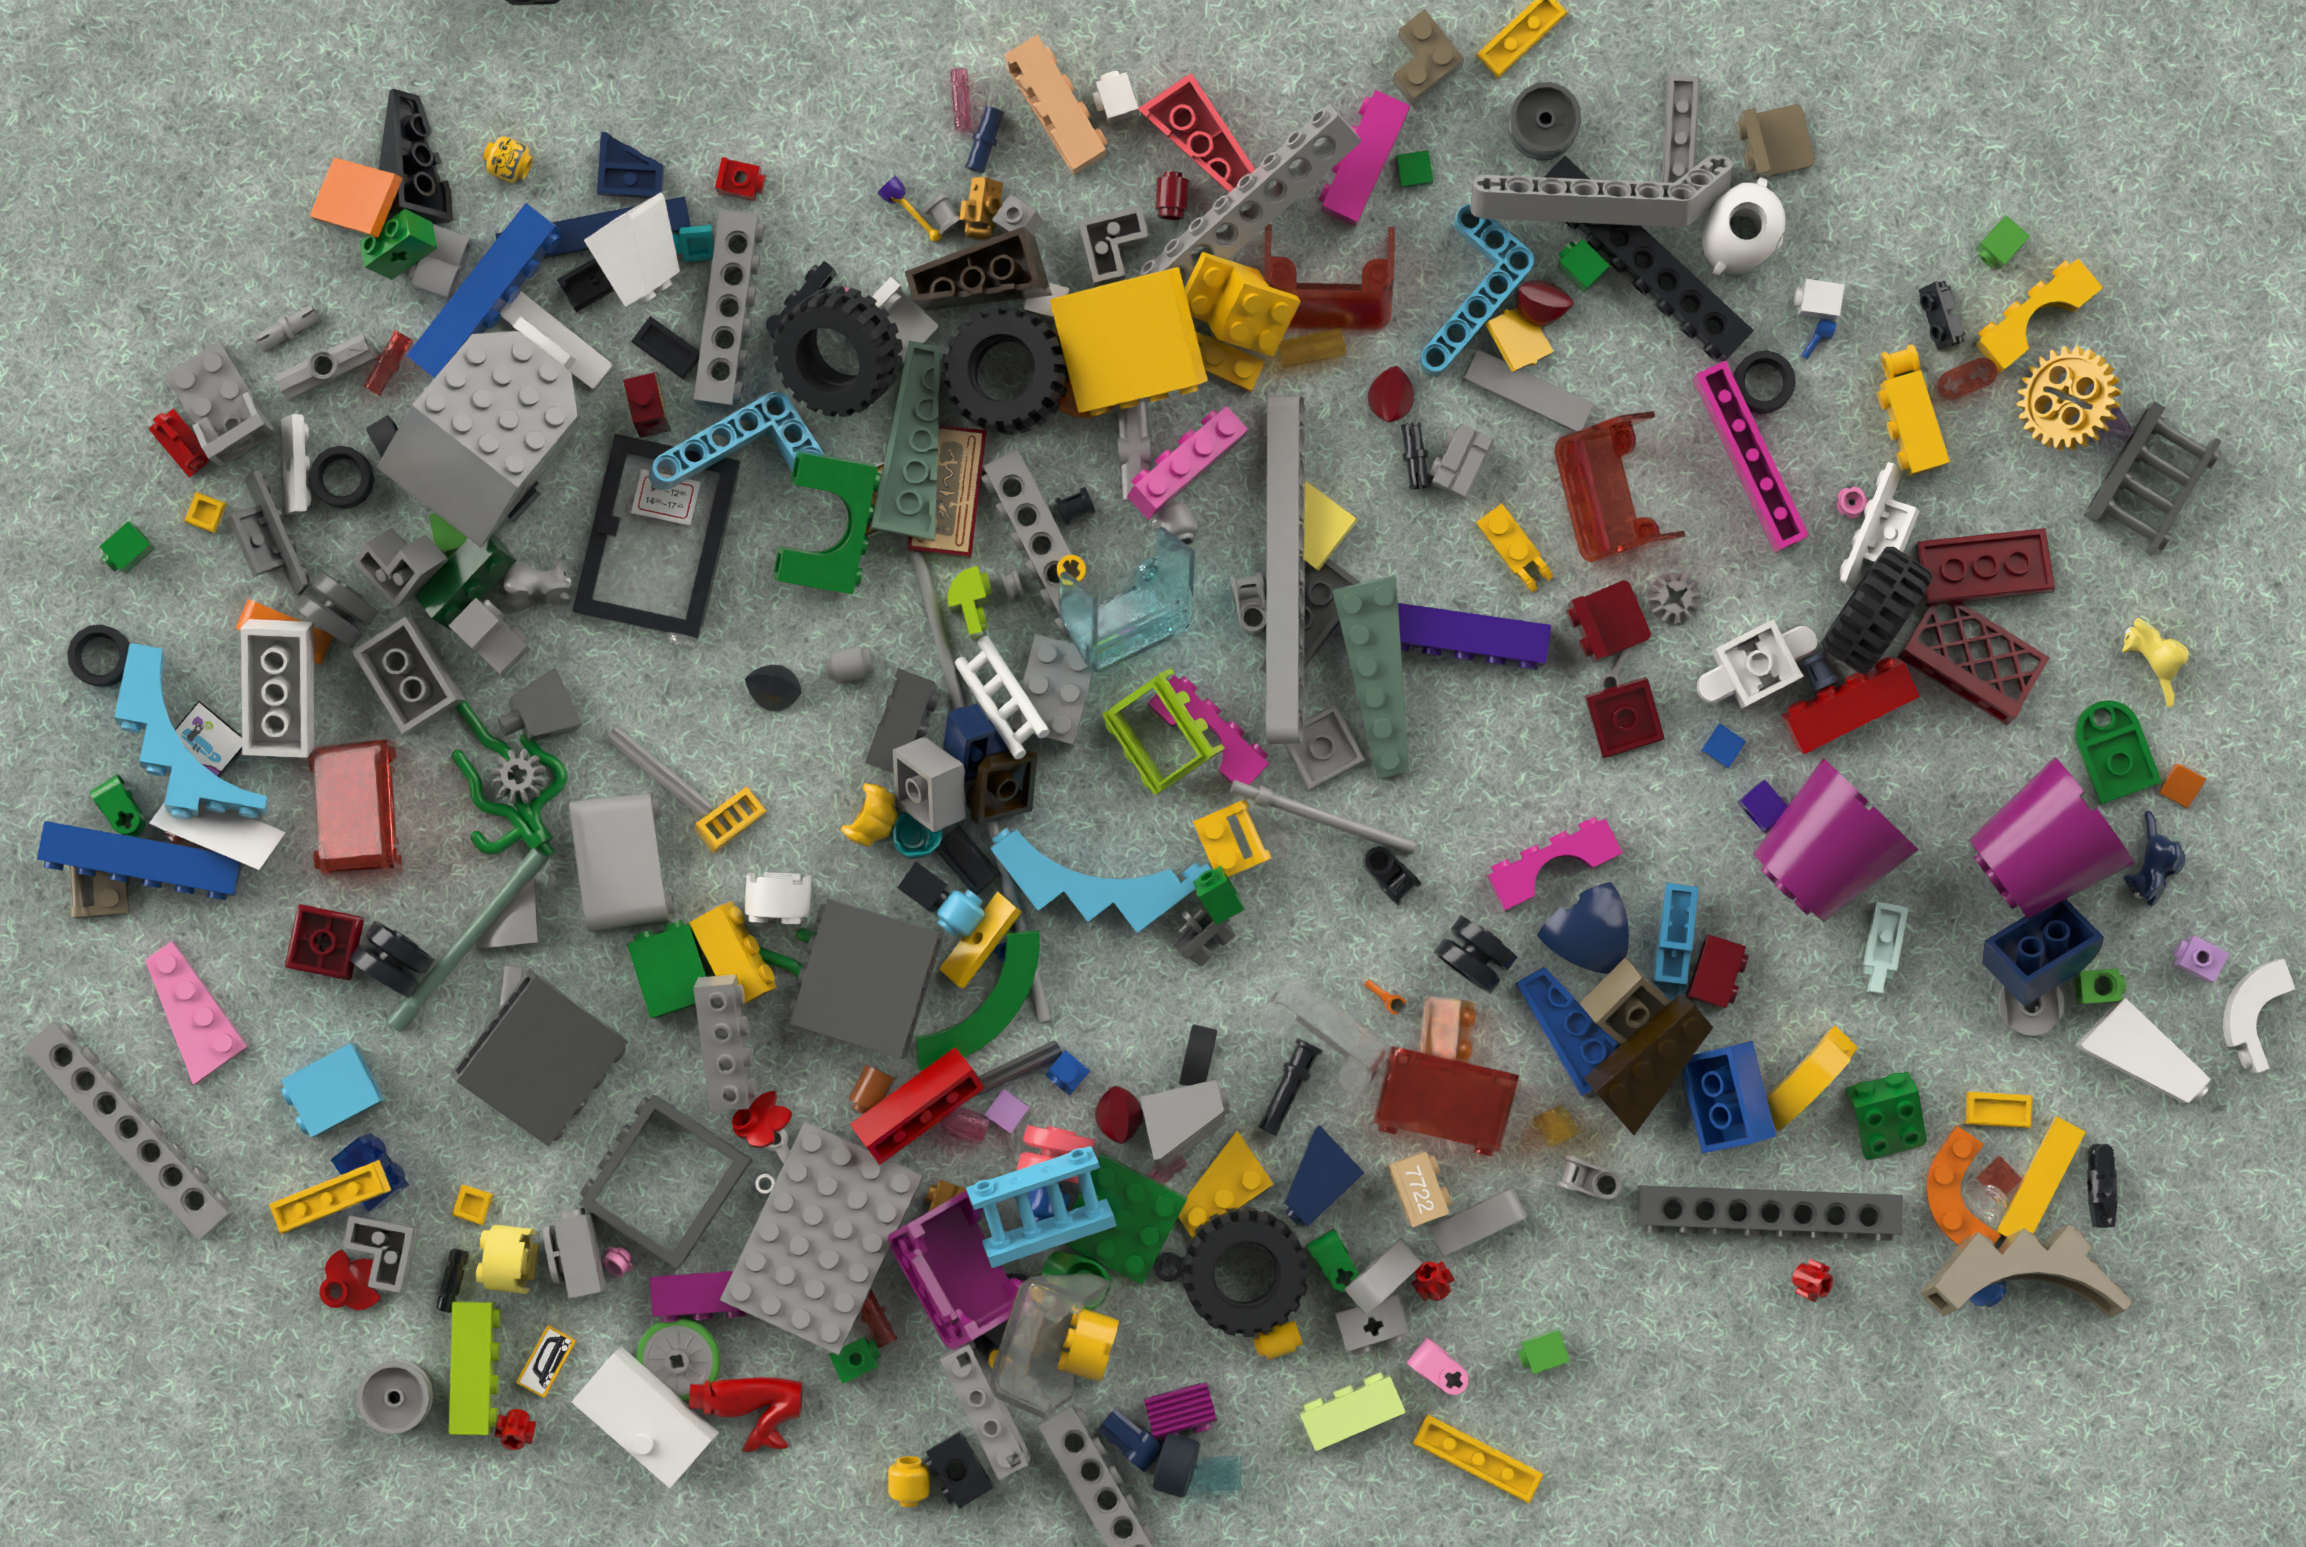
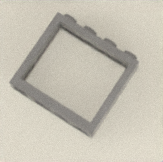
M972 1340L944 1353L939 1360L998 1480L1028 1466L1032 1455L982 1354L975 1348L976 1344ZM968 1353L970 1359L966 1360L963 1354ZM1017 1452L1018 1457L1014 1458L1013 1454Z

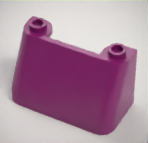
M967 1190L888 1235L891 1251L941 1340L950 1349H955L974 1340L1035 1304L1031 1298V1290L1025 1281H1020L1017 1278L1008 1279L1001 1265L994 1268L991 1267L982 1242L986 1238L977 1224L982 1218L983 1207L974 1210Z

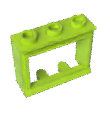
M1172 668L1159 673L1101 714L1105 719V726L1109 733L1115 736L1122 745L1124 756L1136 766L1141 774L1140 778L1143 785L1152 791L1154 795L1165 791L1225 749L1222 744L1214 748L1211 747L1202 733L1208 729L1206 721L1202 718L1193 720L1184 706L1190 702L1188 694L1185 691L1176 694L1168 682L1167 678L1175 674ZM1153 688L1198 755L1165 779L1121 713L1123 709Z

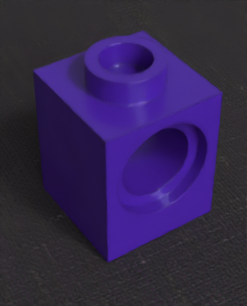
M1765 779L1737 801L1739 806L1762 832L1768 828L1771 829L1788 806Z

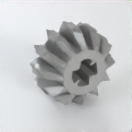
M512 749L508 751L510 757L508 762L502 756L497 758L503 768L493 767L491 769L492 774L500 776V778L494 779L491 784L496 788L502 787L498 792L500 798H504L510 793L509 802L515 804L518 795H521L523 803L527 804L529 803L527 793L531 791L535 797H539L540 792L535 788V785H546L545 779L536 777L544 774L546 768L544 766L535 767L540 760L537 755L532 756L527 761L528 751L526 749H522L519 758H517L516 753ZM516 770H521L523 774H527V777H522L524 782L517 784L513 779L511 780V776L515 777L513 772Z

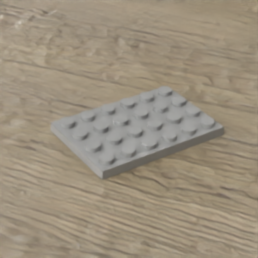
M804 1121L720 1301L840 1356L890 1249L888 1235L900 1228L923 1179V1175L890 1160L885 1161L879 1166L868 1150Z

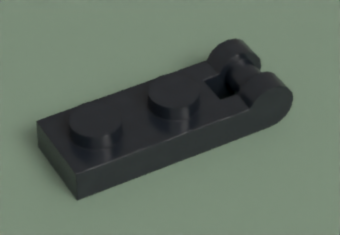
M823 261L820 266L814 265L806 274L804 280L807 282L799 291L793 290L784 302L786 307L779 315H773L767 319L766 328L772 338L775 339L774 335L777 327L782 324L781 320L790 310L807 296L812 295L817 290L826 288L837 275L835 269L827 262Z

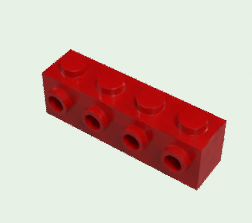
M1886 657L1879 660L1875 664V668L1870 670L1868 674L1853 673L1845 679V683L1837 687H1825L1816 693L1817 697L1807 702L1800 700L1788 706V711L1781 714V717L1797 750L1802 754H1806L1919 698L1920 695L1905 662L1897 657L1894 659Z
M954 1047L849 1125L880 1166L985 1087L972 1067Z

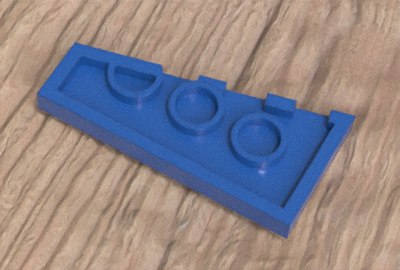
M1542 967L1515 984L1579 1095L1583 1096L1593 1090L1583 1078L1619 1048L1620 1045L1599 1027L1565 987L1545 967Z

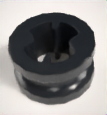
M1172 1252L1161 1254L1154 1263L1156 1276L1165 1282L1177 1280L1183 1272L1181 1267L1182 1260ZM1166 1258L1167 1262L1168 1258L1176 1261L1174 1267L1177 1269V1272L1173 1276H1171V1273H1169V1276H1164L1161 1273L1163 1267L1160 1265V1262Z

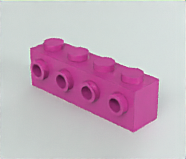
M1227 406L1219 413L1215 409L1212 410L1201 420L1200 423L1203 426L1198 431L1194 432L1190 429L1177 441L1180 444L1173 452L1169 449L1165 450L1154 461L1157 464L1156 467L1150 472L1143 469L1132 479L1131 482L1134 486L1127 495V498L1148 520L1242 440L1248 428Z

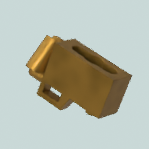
M987 177L972 178L969 200L962 201L959 220L965 221L964 232L966 238L986 241L992 237L993 227H996L992 219L1002 207V182Z

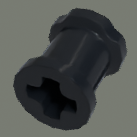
M1085 487L1080 488V492L1064 499L1058 497L1055 499L1065 525L1071 524L1072 519L1086 513H1095L1093 503Z

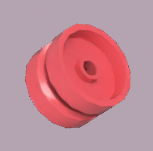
M1026 1125L1023 1142L1028 1146L1041 1148L1042 1150L1041 1154L1027 1151L1020 1153L1017 1170L1068 1154L1077 1148L1091 1146L1094 1149L1095 1140L1077 1136L1076 1132L1047 1126L1046 1129ZM1077 1176L1063 1180L1079 1184Z

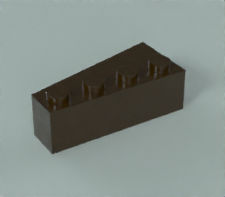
M1024 227L905 271L912 299L924 310L1052 295L1035 236Z
M1681 992L1583 1079L1627 1129L1635 1135L1714 1027Z

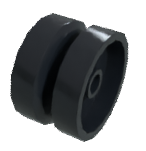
M1461 915L1451 927V932L1464 945L1461 947L1450 939H1443L1433 953L1471 983L1491 994L1499 984L1500 978L1487 964L1490 963L1500 970L1508 971L1518 957L1502 944L1503 942L1494 934Z
M374 921L366 933V937L370 943L380 949L379 952L366 945H359L349 960L384 985L410 998L419 983L411 973L405 970V967L417 973H426L435 959L404 934Z

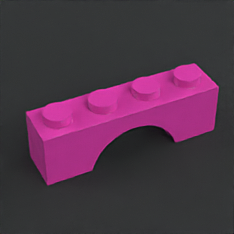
M1173 675L1168 682L1176 694L1181 691H1185L1188 694L1190 702L1184 706L1193 720L1204 719L1225 748L1218 772L1231 784L1236 780L1250 785L1269 765L1265 760L1268 754L1255 742L1250 746L1242 738L1245 732L1232 720L1228 723L1218 716L1221 710L1210 699L1206 698L1203 702L1194 693L1197 687L1185 676L1179 679ZM1156 693L1148 702V706L1170 727L1177 725Z
M1596 816L1578 824L1580 831L1570 836L1565 830L1549 838L1551 845L1541 850L1536 844L1520 852L1522 859L1510 864L1509 859H1505L1491 866L1493 873L1489 874L1487 878L1503 911L1535 896L1536 876L1541 867L1553 858L1562 856L1573 857L1582 861L1591 869L1622 854L1606 818L1598 821Z

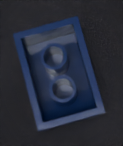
M2066 899L2029 919L2024 916L1984 941L1982 964L2023 1006H2026L2086 968L2100 951L2104 936Z

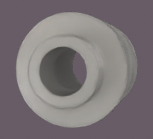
M861 646L831 652V659L825 660L829 679L835 678L837 684L867 678V674L874 673L869 648L861 649Z

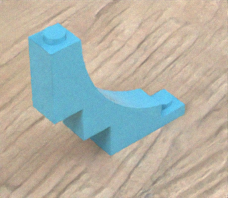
M1007 827L991 839L995 844L990 847L1038 911L1064 891L1087 922L1114 903L1136 933L1140 932L1195 889L1193 881L1198 879L1205 871L1212 870L1207 863H1203L1200 866L1195 862L1181 873L1184 876V879L1181 881L1178 880L1169 868L1154 874L1133 878H1102L1086 875L1052 861L1027 842L1016 828L1010 832Z

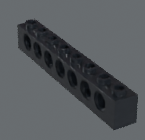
M1565 155L1544 176L1546 178L1590 179ZM1565 222L1571 229L1575 230L1578 227L1587 235L1585 241L1595 251L1599 252L1602 249L1610 257L1608 262L1616 271L1621 274L1624 271L1627 272L1634 279L1632 285L1641 294L1646 296L1649 293L1658 301L1655 304L1658 310L1667 317L1673 315L1681 323L1679 328L1690 339L1697 337L1705 345L1702 348L1703 351L1714 361L1718 359L1722 362L1727 360L1754 331L1641 225H1593L1591 223ZM1613 233L1623 234L1627 239V245L1623 247L1613 245L1610 236ZM1639 254L1647 256L1651 263L1650 267L1647 269L1638 268L1634 263V257ZM1662 276L1671 278L1674 283V289L1670 291L1662 290L1658 285V278ZM1685 298L1693 299L1697 303V311L1694 313L1686 312L1682 308L1681 301ZM1708 320L1717 321L1721 326V333L1717 335L1708 333L1705 328V322Z

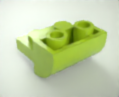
M978 566L968 568L959 573L952 581L947 597L951 613L963 610L972 641L983 637V630L988 629L983 607H976L988 604L987 595L992 594L987 572L980 573Z

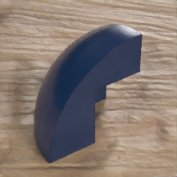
M1612 882L1600 884L1579 894L1580 899L1577 904L1572 905L1570 909L1559 908L1538 932L1537 936L1565 960L1590 971L1609 974L1627 956L1629 945V927L1626 911L1621 897Z

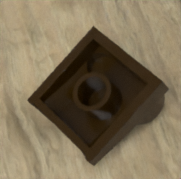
M1010 750L988 755L979 765L976 782L966 794L965 804L972 811L971 820L980 825L1032 811L1037 754L1035 752L1026 751V755L1023 758L1015 759Z

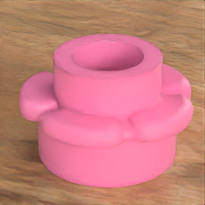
M1858 487L1844 488L1837 495L1838 502L1836 507L1840 514H1846L1848 518H1857L1861 515L1862 511H1865L1868 499L1865 497L1863 490ZM1849 500H1854L1855 504L1850 505Z
M610 1247L606 1250L607 1252L602 1259V1264L609 1273L622 1277L626 1271L630 1272L633 1269V1265L630 1263L632 1257L627 1250L622 1247Z

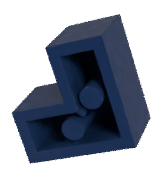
M978 704L957 708L954 711L948 712L943 750L963 764L965 782L977 777L979 765L986 756L1008 751L1009 748Z

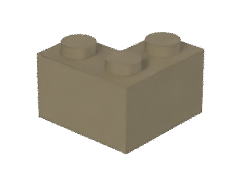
M1425 9L1399 29L1398 38L1414 58L1394 73L1392 81L1413 106L1462 68L1465 59Z

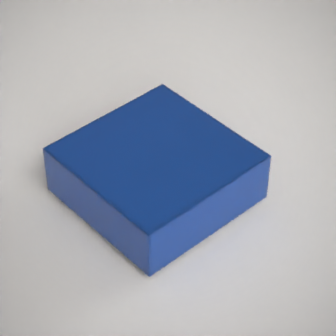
M1719 723L1701 751L1728 769L1746 743V740Z

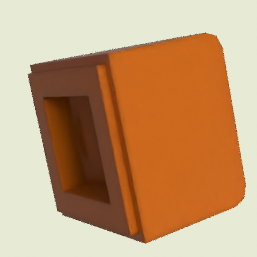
M2174 764L2159 794L2188 808L2203 786L2206 778L2181 764Z

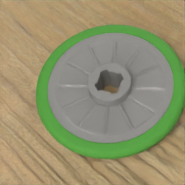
M679 1318L675 1322L660 1321L654 1324L642 1336L636 1354V1359L683 1401H689L690 1384L705 1385V1381L710 1380L711 1388V1382L716 1381L721 1365L720 1350L713 1335L701 1324L686 1318ZM680 1354L683 1356V1363L676 1365L674 1363V1356Z

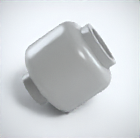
M1172 500L1151 519L1153 529L1162 546L1170 547L1172 550H1180L1194 542V536L1198 532V525L1191 508L1186 503H1176L1175 500Z

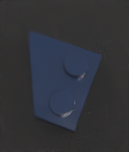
M601 132L597 194L637 198H652L660 192L663 194L664 165L613 138L607 132Z

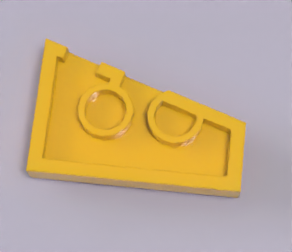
M1238 1131L1234 1133L1186 1196L1188 1199L1178 1218L1192 1239L1196 1234L1195 1230L1200 1224L1204 1226L1210 1221L1209 1217L1216 1213L1218 1215L1227 1213L1226 1209H1238L1273 1185V1182Z

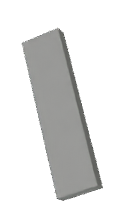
M1667 75L1661 182L1675 183L1695 167L1700 76Z
M1479 349L1463 379L1578 434L1581 433L1594 406L1593 403L1521 369L1511 372L1506 362Z

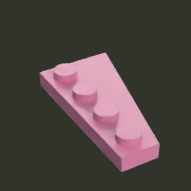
M171 941L145 960L193 1085L200 1082L248 1047L174 941Z

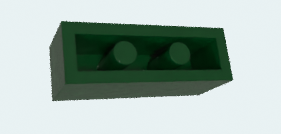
M494 534L489 537L481 548L470 539H467L414 596L431 619L452 630L449 625L475 598L481 600L517 560L501 539Z

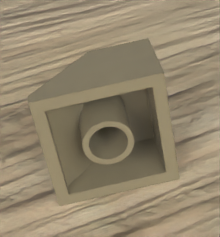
M1625 957L1580 1002V1005L1599 1027L1622 1045L1671 1001L1643 972Z

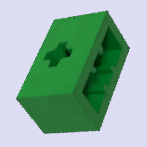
M406 209L384 223L378 238L367 235L359 241L364 267L390 280H393L437 249L433 223Z

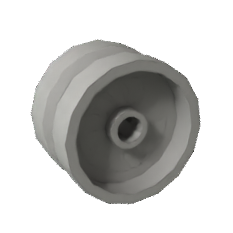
M404 1359L387 1361L368 1371L360 1382L357 1393L358 1409L365 1422L376 1431L391 1435L407 1432L423 1423L433 1410L436 1398L434 1382L427 1370L416 1362ZM392 1391L400 1394V1401L396 1404L393 1402L395 1397L390 1395Z

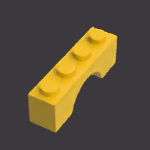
M2079 258L2072 264L2065 260L2051 272L2055 278L2045 285L2041 280L2027 292L2031 298L2022 305L2016 301L2002 313L2006 317L2002 322L1996 325L1992 321L1978 332L1981 339L1975 343V346L1999 374L2029 350L2026 339V327L2029 318L2036 310L2043 307L2056 306L2073 313L2103 288Z

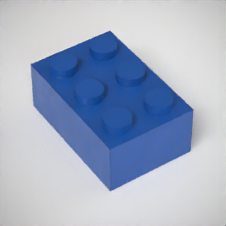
M1753 1041L1695 1053L1683 1068L1682 1075L1702 1154L1776 1137Z

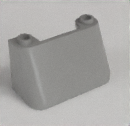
M642 793L570 802V818L587 930L595 933L671 921L670 914L675 913L674 899L672 894H666V890L663 887L655 830L656 818L662 817L659 798L653 799V793Z

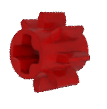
M1809 1259L1808 1265L1804 1263L1798 1265L1792 1276L1793 1285L1798 1287L1795 1294L1813 1302H1816L1817 1296L1821 1298L1826 1297L1833 1286V1277L1828 1274L1830 1267L1813 1259Z
M1442 1261L1438 1264L1426 1262L1415 1271L1417 1280L1411 1283L1423 1301L1428 1299L1440 1301L1451 1292L1449 1283L1455 1281V1278Z
M511 1409L506 1413V1416L501 1414L498 1416L494 1437L501 1438L500 1442L505 1448L519 1450L524 1447L525 1443L532 1444L536 1422L530 1421V1415L526 1411Z

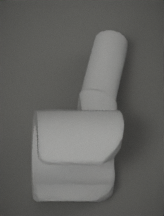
M1629 650L1621 651L1611 671L1601 677V686H1603L1604 680L1609 676L1616 679L1617 683L1615 686L1620 685L1619 675L1630 653Z

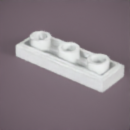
M292 414L281 419L284 515H297L305 512L311 503V491L306 487V475H308L310 470V460L305 455V443L308 441L309 428L307 424H304L303 415Z

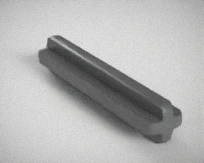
M1051 1041L978 1076L985 1088L976 1095L984 1094L1060 1057L1062 1051L1058 1043Z

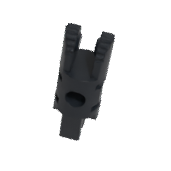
M2092 1144V1146H2089L2090 1149H2088L2087 1170L2088 1205L2092 1227H2115L2118 1194L2114 1149H2112L2110 1144Z

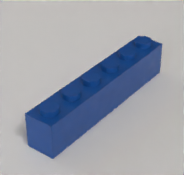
M525 203L406 356L435 378L472 334L484 333L487 329H491L497 324L501 317L500 312L507 303L511 304L521 292L520 286L527 278H532L541 266L539 262L545 254L555 250L560 243V235L563 231L535 208Z
M44 821L37 860L44 861V868L63 871L64 865L77 867V874L96 877L97 871L110 873L109 879L129 883L130 877L143 879L142 885L160 889L162 882L175 884L174 891L194 894L195 888L208 890L207 897L226 900L227 894L235 895L241 862L214 851Z

